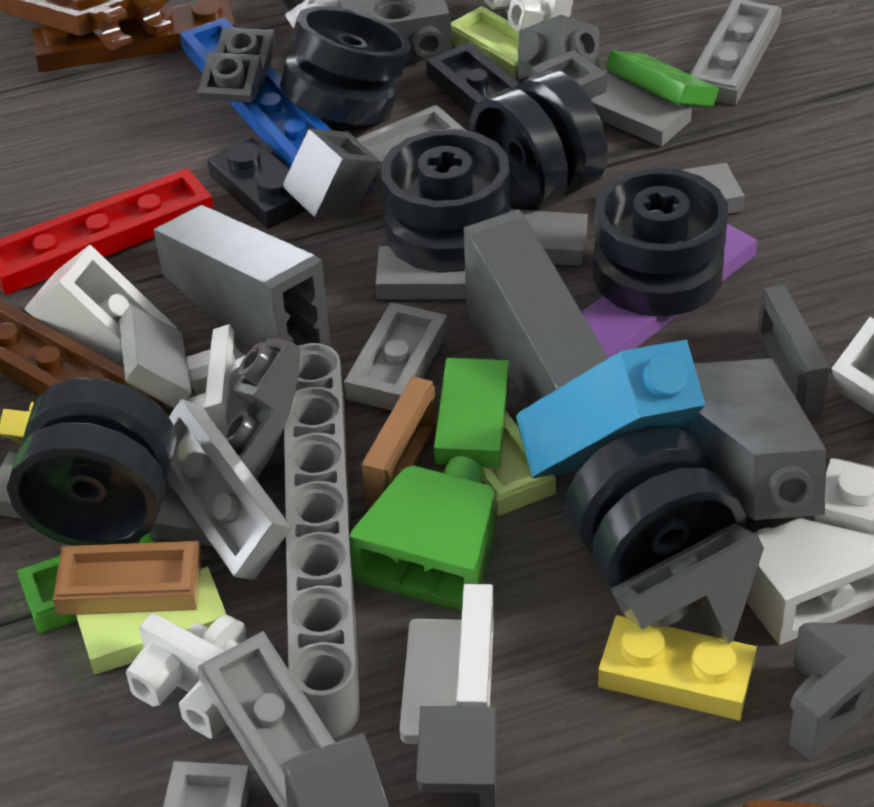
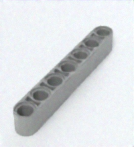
M309 343L298 346L300 348V363L296 391L284 427L286 521L291 526V530L286 535L288 670L331 737L336 738L352 730L359 719L360 713L354 579L349 540L351 520L345 404L338 353L327 345Z

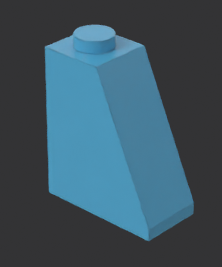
M686 339L620 351L523 409L516 415L531 476L532 479L579 470L596 451L621 435L648 426H675L682 430L706 406Z

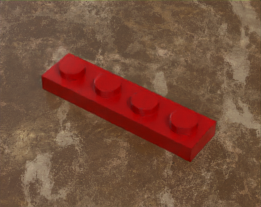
M188 168L0 238V288L5 295L47 280L55 271L88 245H91L103 257L126 248L135 247L144 241L154 238L153 229L200 205L214 210L212 196Z

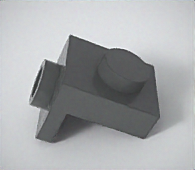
M558 15L519 30L518 80L523 82L530 78L532 67L572 50H575L599 68L598 27L564 15Z

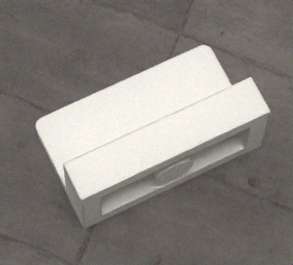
M464 584L462 620L413 619L409 622L400 719V739L403 743L418 744L420 706L490 707L494 635L493 585Z

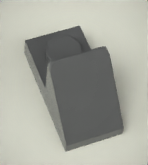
M733 523L611 588V591L622 613L641 629L648 626L661 628L673 624L683 618L690 610L688 605L695 602L707 628L729 644L735 637L764 547L758 535Z
M810 622L804 623L799 627L793 664L794 668L806 680L800 685L791 700L790 708L793 710L788 744L810 762L874 708V625Z

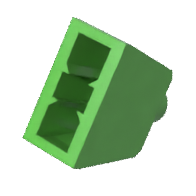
M464 456L451 458L443 473L414 465L403 468L349 535L354 581L462 612L464 584H484L496 537V491L491 486L482 484L485 479L483 468L473 459Z

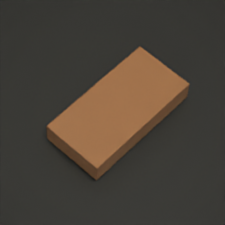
M414 376L410 378L362 462L365 506L367 510L373 506L403 468L416 466L437 428L435 386H433V381Z
M199 541L62 546L53 596L57 615L197 610L202 562Z

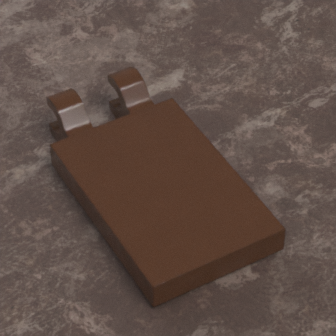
M0 0L1 12L79 36L95 32L104 46L110 50L133 43L131 36L121 32L118 26L119 22L136 17L144 29L151 35L174 28L173 22L165 20L159 8L163 7V4L169 3V0Z

